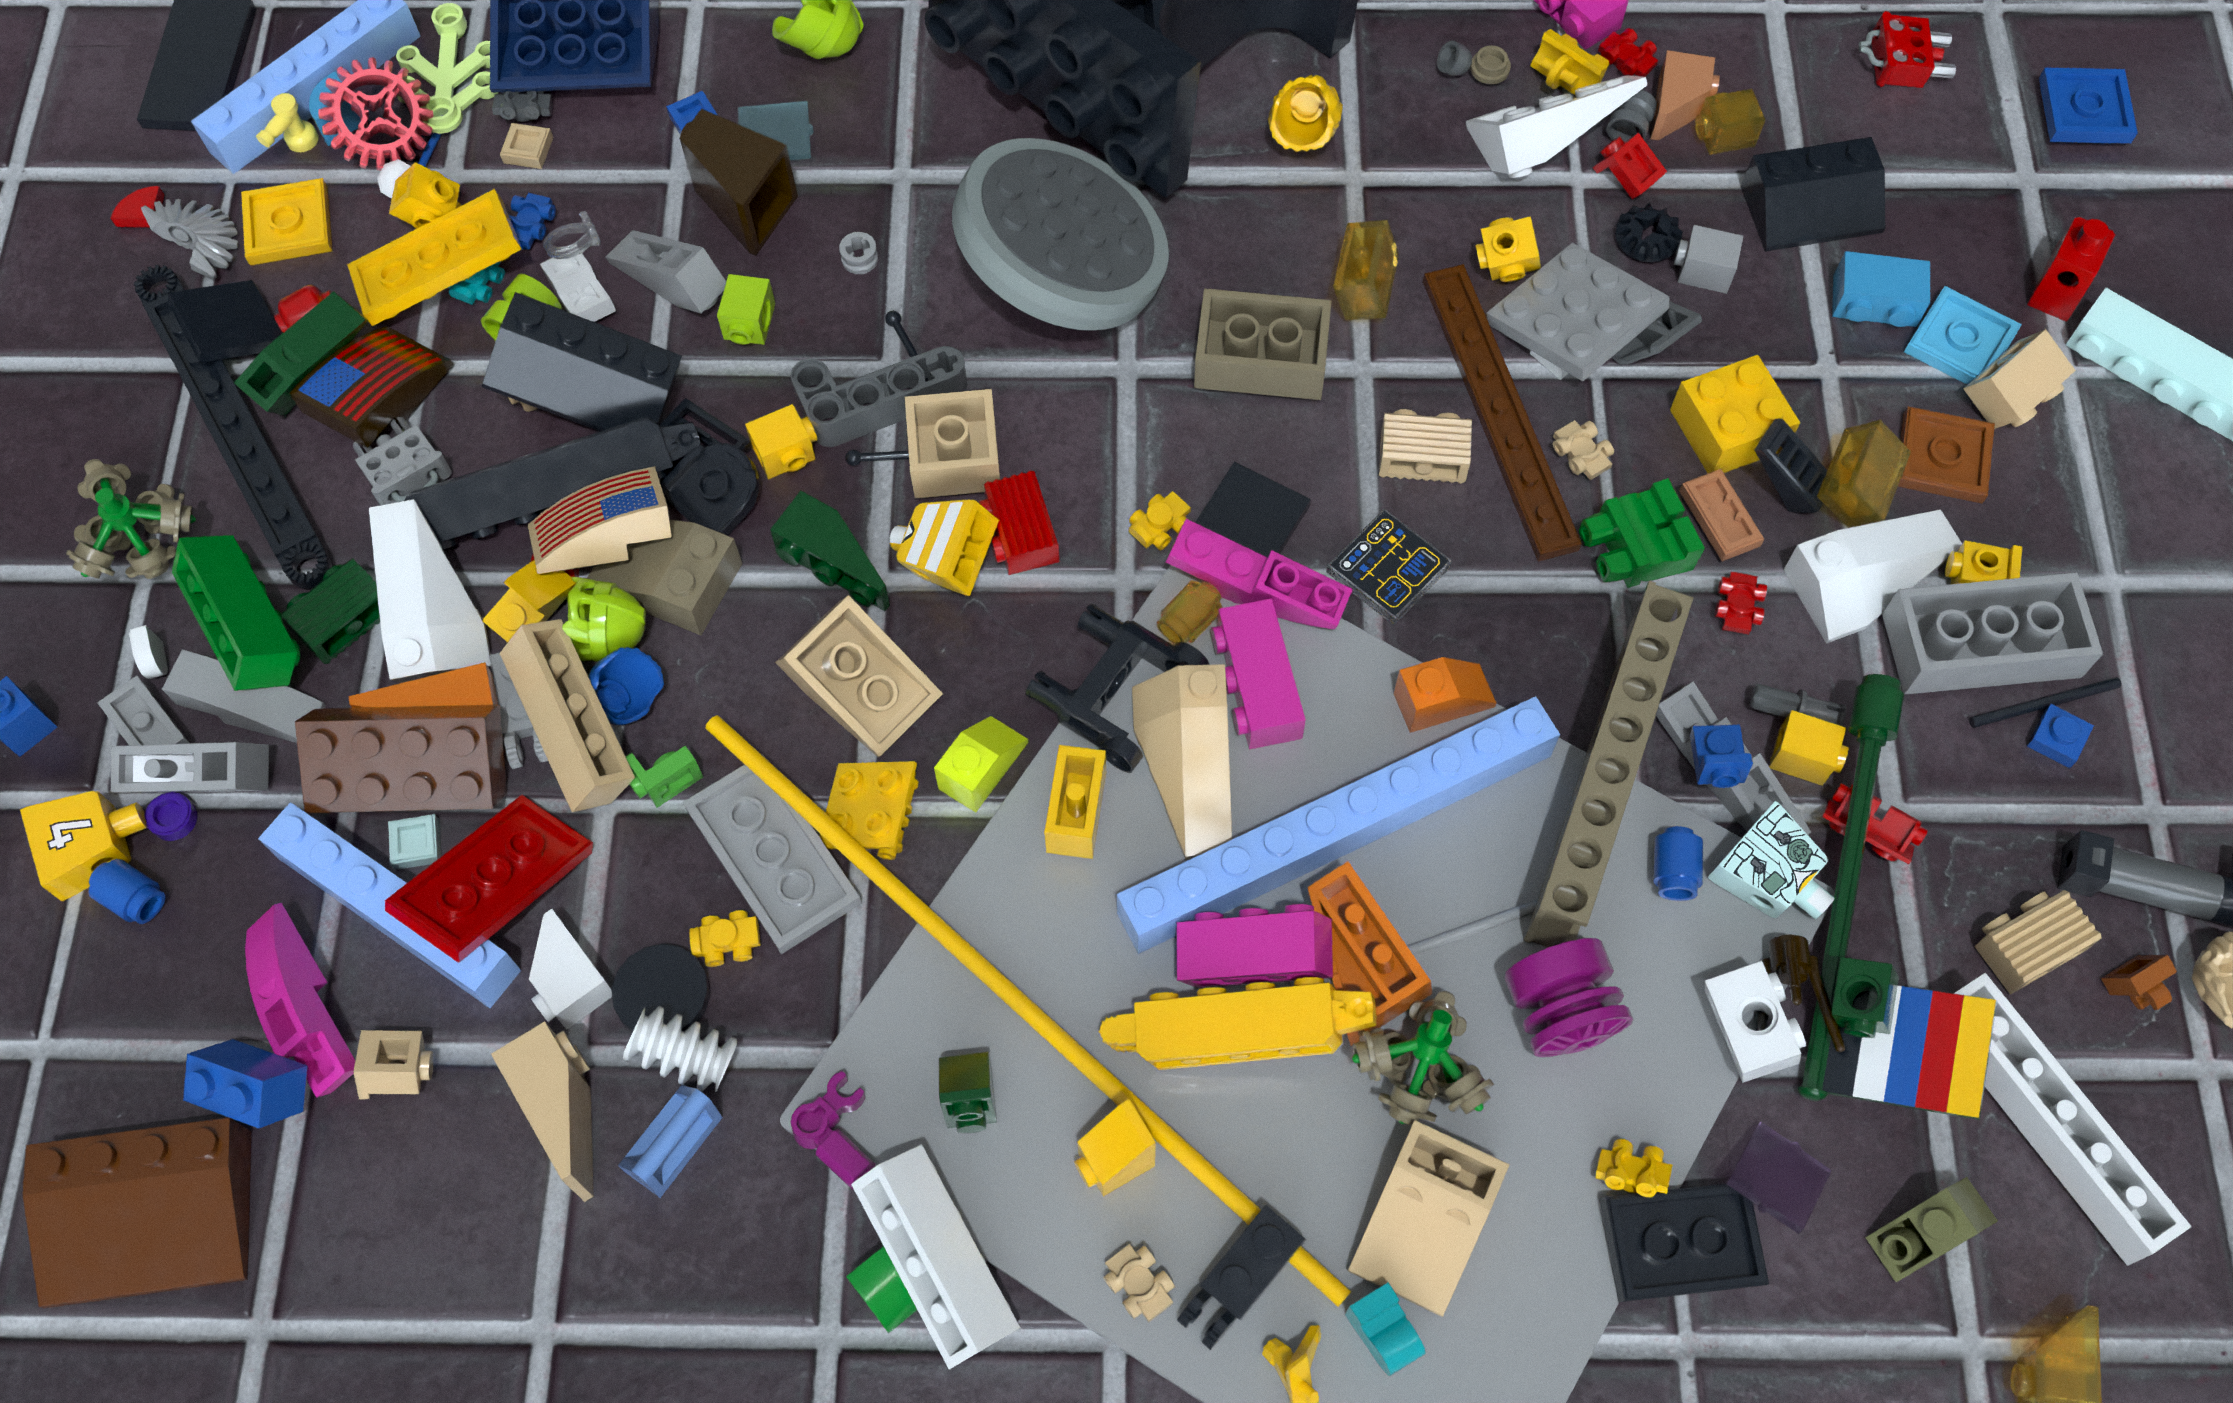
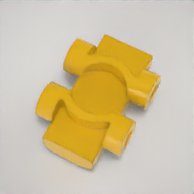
M1173 491L1165 498L1161 494H1156L1149 501L1146 514L1141 509L1132 514L1129 519V523L1132 524L1129 527V533L1146 549L1153 544L1159 550H1163L1172 539L1166 532L1172 528L1176 533H1179L1185 519H1187L1185 516L1191 512V507Z
M744 910L729 913V920L720 919L718 916L703 917L700 927L689 929L692 955L697 958L705 957V965L708 967L723 965V953L733 951L734 961H748L752 959L751 948L761 946L758 919L756 916L748 917V912Z
M1625 1139L1615 1140L1612 1151L1601 1149L1595 1179L1605 1181V1184L1610 1189H1623L1630 1193H1638L1644 1197H1653L1656 1192L1667 1194L1673 1165L1663 1163L1664 1152L1662 1149L1656 1146H1647L1643 1151L1642 1158L1632 1156L1633 1145Z

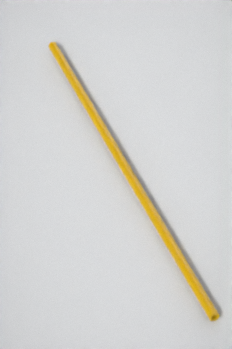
M719 715L712 717L707 722L705 727L707 731L1117 1106L1130 1099L1153 1139L1247 1225L1254 1220L1261 1209ZM1302 1246L1289 1261L1294 1268L1337 1307L1351 1293L1342 1282Z

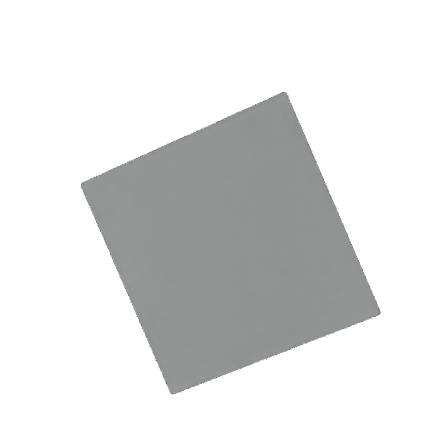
M1170 565L1132 621L1139 623L1144 628L1174 645L1177 642L1192 645L1207 658L1209 665L1225 664L1226 667L1224 654H1216L1211 627L1217 626L1218 610L1220 608L1240 604L1202 589L1204 580ZM1278 618L1306 719L1303 739L1249 750L1245 734L1238 735L1235 729L1232 709L1238 707L1234 693L1227 694L1232 839L1507 709L1496 704L1494 708L1410 733L1393 693L1399 670L1423 662L1342 618L1335 630ZM1144 659L1140 660L1100 714L1101 717L1129 733L1127 738L1133 741L1142 753L1143 750L1137 742L1133 728L1132 687L1164 673V671ZM1059 722L929 907L1261 1210L1267 1205L1307 1239L1302 1247L1351 1291L1349 1296L1337 1307L1288 1262L1243 1319H1237L1220 1341L1209 1350L1202 1343V1340L1209 1327L1214 1322H1217L1227 1311L1221 1303L1213 1297L1204 1307L1200 1317L1186 1328L1177 1319L1190 1301L1202 1289L1200 1284L1249 1225L1156 1140L1155 1167L1104 1197L1096 1184L1088 1188L1074 1164V1161L1080 1158L1077 1141L1111 1113L1117 1105L918 923L785 1109L780 1118L782 1127L793 1135L790 1121L794 1111L801 1105L810 1103L817 1096L822 1098L827 1093V1084L830 1078L836 1073L843 1071L847 1076L848 1082L840 1088L838 1095L850 1097L856 1090L861 1088L865 1093V1100L856 1111L842 1113L839 1116L840 1122L832 1131L839 1129L875 1163V1167L922 1144L986 1262L1202 1403H1290L1288 1392L1275 1367L1262 1355L1263 1347L1269 1340L1277 1338L1289 1346L1294 1354L1310 1325H1320L1321 1340L1318 1343L1310 1369L1312 1387L1318 1392L1319 1396L1318 1403H1566L1619 1304L1600 1198L1635 1194L1623 1189H1610L1605 1184V1181L1595 1179L1601 1149L1612 1151L1615 1140L1625 1139L1633 1145L1632 1156L1642 1158L1645 1147H1659L1664 1152L1663 1163L1673 1165L1668 1190L1680 1189L1739 1078L1734 1061L1706 996L1705 980L1769 958V942L1775 937L1790 934L1805 937L1808 940V944H1810L1829 907L1815 920L1793 902L1779 917L1772 918L1713 883L1707 877L1742 838L1635 779L1587 927L1580 926L1576 940L1597 938L1602 941L1614 972L1612 977L1598 987L1617 986L1622 989L1624 998L1618 1005L1629 1007L1633 1017L1630 1026L1610 1037L1605 1042L1587 1050L1553 1057H1537L1533 1054L1530 1041L1536 1034L1526 1033L1523 1028V1022L1538 1009H1519L1515 1007L1504 978L1505 972L1515 963L1548 948L1534 942L1528 943L1524 941L1532 914L1414 955L1431 980L1432 994L1422 1000V1002L1435 998L1439 991H1448L1455 997L1454 1006L1458 1015L1465 1018L1467 1022L1466 1031L1463 1035L1452 1036V1042L1448 1049L1449 1055L1462 1058L1468 1066L1474 1065L1478 1067L1485 1080L1490 1078L1494 1083L1492 1087L1486 1090L1491 1099L1483 1104L1484 1108L1482 1111L1474 1110L1466 1115L1460 1108L1452 1112L1448 1108L1450 1102L1437 1097L1432 1099L1428 1110L1437 1115L1435 1122L1421 1118L1418 1122L1510 1165L1444 1316L1441 1317L1397 1296L1400 1300L1399 1305L1406 1314L1405 1317L1419 1335L1426 1354L1393 1375L1388 1376L1376 1362L1345 1314L1350 1305L1380 1288L1348 1272V1269L1412 1126L1406 1123L1401 1124L1398 1120L1389 1115L1391 1106L1378 1100L1380 1093L1390 1095L1394 1084L1390 1082L1388 1077L1380 1074V1081H1374V1079L1370 1080L1367 1072H1359L1357 1064L1352 1060L1354 1055L1353 1046H1350L1347 1033L1343 1036V1043L1333 1054L1158 1070L1137 1052H1117L1102 1042L1103 1039L1098 1032L1102 1021H1105L1106 1017L1110 1018L1113 1016L1115 1018L1117 1015L1134 1013L1135 1002L1149 1001L1151 994L1161 992L1177 993L1179 998L1197 996L1199 989L1209 987L1196 988L1177 981V936L1138 954L1117 915L1116 894L1188 861L1185 860L1167 816L1163 799L1150 774L1149 765L1144 753L1143 758L1132 773L1123 772L1106 760L1107 773L1093 859L1046 853L1044 831L1059 745L1099 750L1096 745ZM1558 738L1551 757L1223 913L1224 918L1239 917V910L1248 908H1261L1268 910L1269 914L1285 913V906L1312 905L1307 887L1349 861L1406 945L1537 900L1586 752ZM1674 826L1690 828L1694 834L1703 839V885L1698 888V896L1696 898L1686 901H1674L1660 897L1658 887L1653 882L1654 839L1659 834L1664 833L1665 829ZM1813 878L1817 884L1834 897V890L1830 886ZM1288 981L1270 982L1275 984V988L1288 987ZM1248 984L1215 987L1225 988L1227 993L1245 991V986ZM1782 984L1784 991L1788 986L1786 984ZM1409 1009L1380 1027L1385 1034L1396 1032L1403 1035L1407 1040L1415 1037L1418 1030L1417 1021L1410 1017ZM1758 1010L1749 1011L1742 1018L1744 1024L1751 1030H1756ZM989 1052L997 1123L986 1124L985 1130L976 1133H958L956 1128L948 1129L939 1101V1057ZM1414 1055L1412 1065L1405 1070L1406 1080L1402 1082L1407 1085L1411 1084L1419 1060ZM1429 1065V1067H1428L1427 1073H1426V1075H1425V1078H1424V1080H1423L1422 1086H1421V1088H1420V1090H1422V1091H1423V1084H1424L1426 1081L1430 1080V1078H1429V1069H1430L1431 1065ZM1128 1244L1131 1245L1135 1252L1145 1246L1156 1260V1263L1148 1268L1155 1277L1163 1270L1175 1285V1288L1167 1293L1172 1299L1173 1304L1150 1322L1146 1320L1142 1313L1133 1319L1122 1304L1128 1298L1124 1289L1122 1288L1114 1294L1103 1279L1110 1272L1105 1262Z

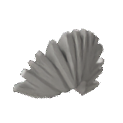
M166 199L165 207L160 201L154 202L156 211H153L146 205L141 207L153 232L166 240L175 242L179 246L193 250L189 262L191 270L215 279L217 275L212 266L226 269L229 266L228 262L233 261V255L226 250L238 248V241L231 239L237 235V230L233 228L235 226L233 221H228L229 216L227 214L221 215L222 210H213L214 207L212 205L206 204L196 211L197 201L194 200L189 202L182 210L181 199H176L174 205L171 204L170 199Z

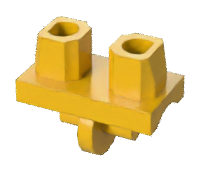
M1552 29L1544 32L1541 46L1530 66L1547 77L1546 85L1550 88L1556 89L1562 86L1575 95V90L1578 88L1600 83L1609 66V61L1599 54L1591 55L1578 46L1577 40L1568 34L1559 35Z

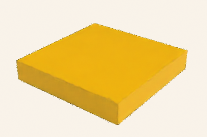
M323 178L241 192L245 258L250 266L332 252L328 187Z

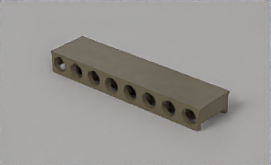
M1650 580L1630 622L1524 938L1525 942H1534L1545 947H1552L1567 941L1576 940L1580 926L1587 927L1694 597L1655 585L1656 582ZM1677 608V617L1674 621L1670 622Z

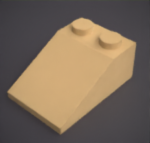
M849 595L837 602L775 662L807 696L877 757H880L943 694Z
M544 1021L491 1053L561 1180L586 1202L594 1197L591 1088L583 1076V1073L590 1070L577 1046L572 1044L565 1031L563 1030L556 1035Z

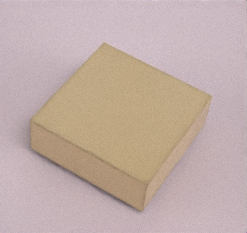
M511 123L500 153L503 163L542 169L553 140L550 128Z

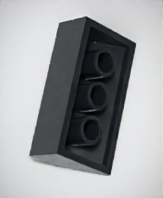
M515 292L500 326L482 388L597 431L612 428L646 416L657 421L659 424L676 381L682 355Z

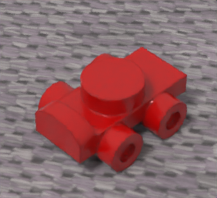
M1631 28L1625 29L1621 35L1613 31L1599 45L1598 52L1601 53V56L1607 59L1610 65L1614 63L1615 67L1625 76H1633L1635 74L1645 77L1658 63V59L1653 57L1657 52L1656 45L1652 41L1647 40L1640 47L1636 46L1634 43L1637 41L1638 36Z
M1731 571L1729 578L1721 577L1718 594L1726 595V601L1718 600L1715 617L1723 618L1722 630L1749 635L1752 624H1762L1764 608L1755 607L1754 603L1755 601L1764 602L1767 585L1757 583L1758 576Z

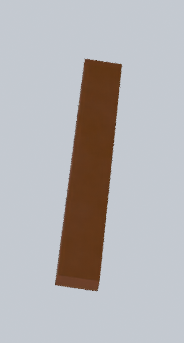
M1464 264L1424 273L1423 284L1537 561L1578 552L1582 545Z

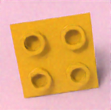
M915 761L838 763L825 813L865 849H878L877 856L880 858L895 860L896 854L901 853L903 849L901 842L904 831L901 828L908 827L909 819L905 815L912 813L913 807L911 802L914 790L918 788L919 784L918 780L915 779L917 763ZM821 834L819 835L827 849H836Z

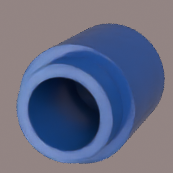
M1682 826L1669 827L1664 830V833L1659 834L1654 839L1653 882L1658 887L1660 897L1674 901L1691 900L1698 896V888L1703 885V839L1694 834L1690 828Z
M114 859L100 864L92 872L89 879V896L127 922L136 921L139 924H145L151 921L160 912L165 902V894L160 890L159 884L122 859Z

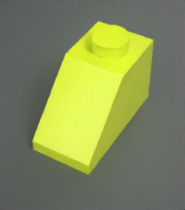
M992 716L969 727L958 735L934 767L938 789L976 813L1029 743L1028 738Z

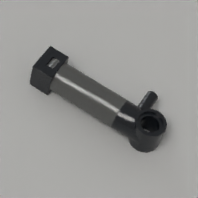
M2080 830L2063 846L2057 889L2090 898L2095 893L2102 892L2233 928V853L2230 877L2117 848L2114 847L2115 838Z

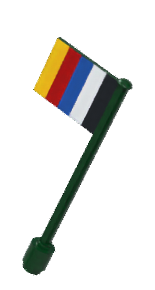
M1882 674L1863 676L1862 683L1855 689L1849 724V732L1857 737L1860 748L1821 972V979L1832 1009L1840 958H1846L1881 747L1885 746L1887 741H1893L1898 737L1904 693L1900 690L1901 682L1894 677ZM1897 986L1891 1033L1876 1032L1875 1038H1860L1846 1034L1844 1027H1839L1845 1045L1843 1052L1836 1051L1818 1001H1816L1802 1086L1797 1087V1090L1802 1097L1811 1101L1823 1100L1828 1094L1980 1120L1997 1001ZM1871 991L1861 992L1854 998L1852 1007L1858 1010L1869 1009L1876 1003L1878 995Z

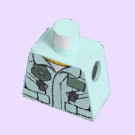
M1776 801L1707 877L1713 883L1772 918L1779 917L1795 902L1816 920L1835 899L1813 880L1828 862L1827 856Z

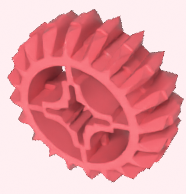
M373 57L368 59V69L364 70L358 60H353L351 62L353 74H350L345 68L339 67L337 75L341 82L328 78L326 80V87L332 93H320L319 101L329 107L319 109L318 117L331 121L322 126L323 134H338L331 141V147L336 150L346 145L347 149L344 153V159L347 161L352 160L356 153L361 155V168H366L369 158L376 159V168L381 171L386 158H389L390 162L397 159L401 160L400 153L407 160L413 161L416 155L411 146L424 150L426 142L419 135L430 136L432 133V127L422 121H428V119L433 118V111L427 108H420L429 103V95L423 93L415 95L421 88V82L416 79L407 84L405 80L409 71L406 68L400 69L397 75L391 73L393 62L390 60H386L384 63V70L376 69L377 62ZM364 85L384 86L383 90L376 95H366L361 91L357 93L353 91ZM397 95L405 101L410 111V128L401 124V118L391 108ZM343 101L352 105L351 110L361 119L358 130L354 135L346 127L341 116L340 108ZM385 102L383 118H376L368 126L369 111L367 109L374 112L377 108H381ZM377 133H385L391 137L396 135L400 138L395 142L382 145L366 142Z

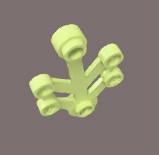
M454 3L439 5L434 9L431 16L437 33L441 35L438 68L422 57L419 49L415 46H403L396 53L401 69L406 68L409 71L408 73L416 72L436 88L435 96H429V103L420 108H427L433 111V118L423 122L432 127L433 133L438 134L448 133L456 129L462 122V111L479 97L491 99L495 97V94H498L492 93L490 90V72L483 71L473 77L472 83L453 96L454 88L481 67L490 68V55L485 56L490 53V41L479 43L472 54L456 65L458 39L465 34L467 21L461 7ZM407 76L405 82L408 84L409 82L415 79L411 76ZM419 89V90L415 93V95H417V94H422V93H423V94H427V93H425L424 91H422L421 89ZM397 95L398 100L402 103H405V101L399 95Z

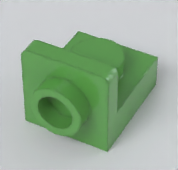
M686 746L676 752L672 751L662 755L656 760L653 767L647 771L644 770L633 753L625 756L635 776L629 785L639 799L648 795L657 808L703 778L695 758Z

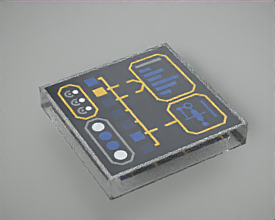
M1384 508L1327 565L1326 573L1339 583L1352 588V593L1394 626L1450 569L1452 560Z

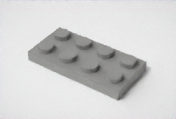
M745 764L682 802L686 811L780 954L785 953L862 904L860 896L813 827Z

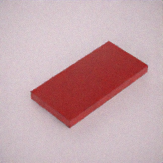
M520 795L385 900V911L459 963L591 855L593 842L525 796Z

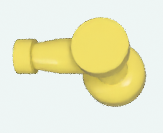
M289 93L275 96L271 101V107L276 115L268 122L265 129L256 135L257 140L269 148L275 142L274 139L283 133L287 146L294 152H306L314 148L319 139L318 133L310 122L301 120L297 112L298 103L294 96Z

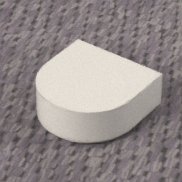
M146 625L130 629L129 637L132 652L141 674L147 679L166 675L168 668L163 641Z

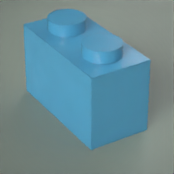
M1845 251L1833 275L1832 317L1846 318L1855 322L1887 323L1897 327H1917L1930 304V261Z

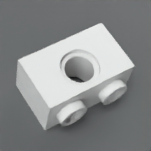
M1760 961L1705 980L1706 996L1742 1083L1800 1063L1801 1051L1799 1048L1805 1047L1806 1042L1795 1018L1786 1019L1780 1002L1786 1000V995L1776 972L1767 974L1763 962ZM1759 1010L1769 1016L1771 1024L1764 1030L1755 1031L1749 1029L1744 1024L1742 1018L1749 1011Z

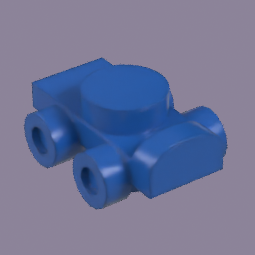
M529 192L526 198L517 195L513 196L511 210L518 212L516 217L509 215V218L522 249L529 250L534 239L542 240L546 233L544 220L552 221L556 213L555 205H552L551 198Z

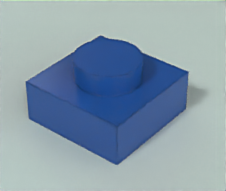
M703 91L666 106L669 117L680 135L684 126L688 122H692L701 109L718 115Z
M2050 704L2043 712L2027 747L2070 769L2077 762L2094 725Z

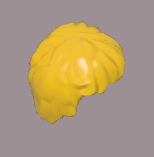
M1311 74L1305 78L1298 77L1294 81L1289 80L1278 91V94L1274 96L1272 108L1269 111L1268 124L1272 137L1284 149L1291 148L1296 152L1301 150L1307 152L1310 149L1322 148L1330 141L1339 127L1343 104L1339 100L1336 89L1328 85L1322 76H1312Z

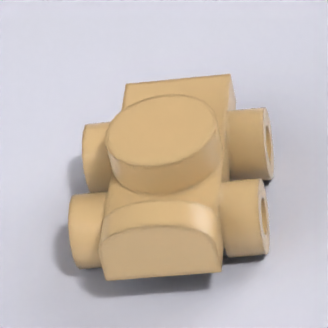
M1574 420L1554 432L1553 438L1555 441L1553 442V448L1559 456L1567 454L1569 467L1574 474L1584 473L1589 480H1592L1612 466L1608 457L1614 454V448L1606 439L1598 444L1593 442L1592 438L1598 435V430L1593 422L1587 421L1580 426Z
M1128 1244L1105 1262L1110 1272L1103 1279L1114 1294L1122 1288L1124 1289L1128 1298L1122 1304L1133 1319L1142 1313L1146 1320L1150 1322L1173 1304L1172 1299L1167 1293L1175 1288V1285L1163 1270L1155 1277L1148 1268L1155 1264L1156 1260L1145 1246L1135 1252L1131 1245Z

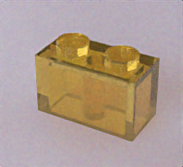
M1388 220L1347 223L1333 285L1345 320L1386 318L1399 258V252Z
M1881 420L1845 428L1817 497L1848 528L1884 521L1903 476L1911 451Z

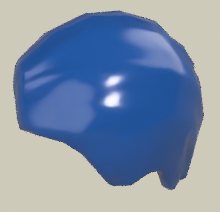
M626 647L615 650L597 662L588 676L609 723L613 725L630 724L645 716L650 711L654 698L664 686L661 667L652 660L650 655H646L638 648Z

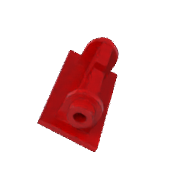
M1841 783L1832 797V800L1838 802L1839 805L1829 800L1822 817L1829 820L1828 824L1832 829L1845 836L1853 784L1848 787ZM1873 795L1866 841L1872 844L1871 848L1881 857L1890 861L1900 859L1910 864L1915 848L1910 842L1919 846L1928 830L1920 826L1922 821L1892 805L1882 819L1878 818L1874 814L1882 800Z

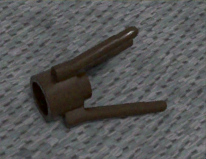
M1792 934L1771 939L1769 942L1770 957L1762 960L1767 974L1776 972L1780 982L1789 985L1791 1001L1796 1006L1802 1003L1800 983L1805 982L1807 976H1809L1834 1047L1837 1052H1843L1845 1045L1839 1026L1832 1016V1007L1819 974L1818 958L1810 956L1808 940L1803 936ZM1759 1010L1755 1031L1766 1029L1768 1015Z

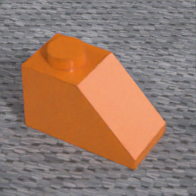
M1446 657L1399 670L1393 693L1410 733L1496 707L1497 704L1480 664Z

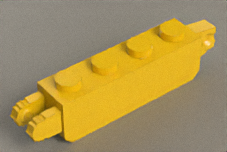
M1305 977L1296 979L1294 986L1275 988L1273 983L1257 982L1246 985L1245 991L1227 993L1225 988L1209 987L1199 989L1197 996L1179 998L1177 993L1172 992L1151 994L1149 1001L1134 1003V1013L1117 1015L1115 1018L1113 1016L1110 1018L1106 1017V1020L1102 1021L1098 1032L1103 1039L1102 1042L1109 1045L1113 1050L1117 1052L1122 1051L1123 1053L1125 1051L1129 1053L1137 1052L1158 1070L1333 1054L1343 1043L1342 1034L1376 1026L1377 1016L1375 999L1371 992L1338 991L1330 982L1324 983L1323 978Z

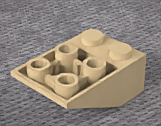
M1414 1120L1348 1272L1379 1287L1389 1282L1397 1296L1443 1317L1510 1164Z

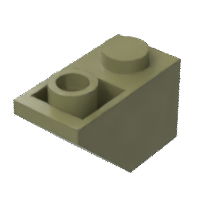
M1965 1177L1865 1238L1895 1282H1898L1998 1222V1220L1970 1180Z

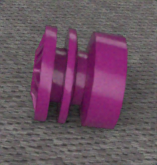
M1583 938L1548 947L1515 963L1505 972L1504 978L1515 1007L1519 1009H1538L1523 1022V1028L1526 1033L1536 1034L1530 1041V1046L1535 1056L1553 1057L1587 1050L1605 1042L1632 1024L1633 1017L1629 1007L1618 1005L1624 998L1622 989L1617 986L1598 987L1612 977L1614 972L1601 940L1597 938Z

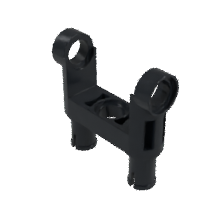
M1091 603L1087 606L1090 614L1086 611L1082 613L1078 622V628L1085 630L1110 646L1078 689L1070 690L1041 670L1035 674L1038 682L1031 679L1025 695L1057 713V718L1061 725L1093 743L1099 750H1105L1106 760L1111 765L1123 772L1132 773L1143 758V753L1133 741L1127 738L1129 733L1100 716L1102 711L1141 659L1146 660L1164 672L1177 666L1209 665V661L1192 645L1184 642H1177L1174 645L1144 628L1139 623L1129 620L1122 622L1099 608L1096 604Z

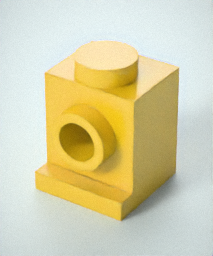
M1965 540L1957 552L1952 551L1946 563L1945 576L1951 578V584L2020 578L2022 546L2013 545L2011 549Z

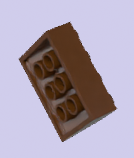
M228 1117L26 1145L23 1202L39 1307L44 1309L248 1280L251 1131Z

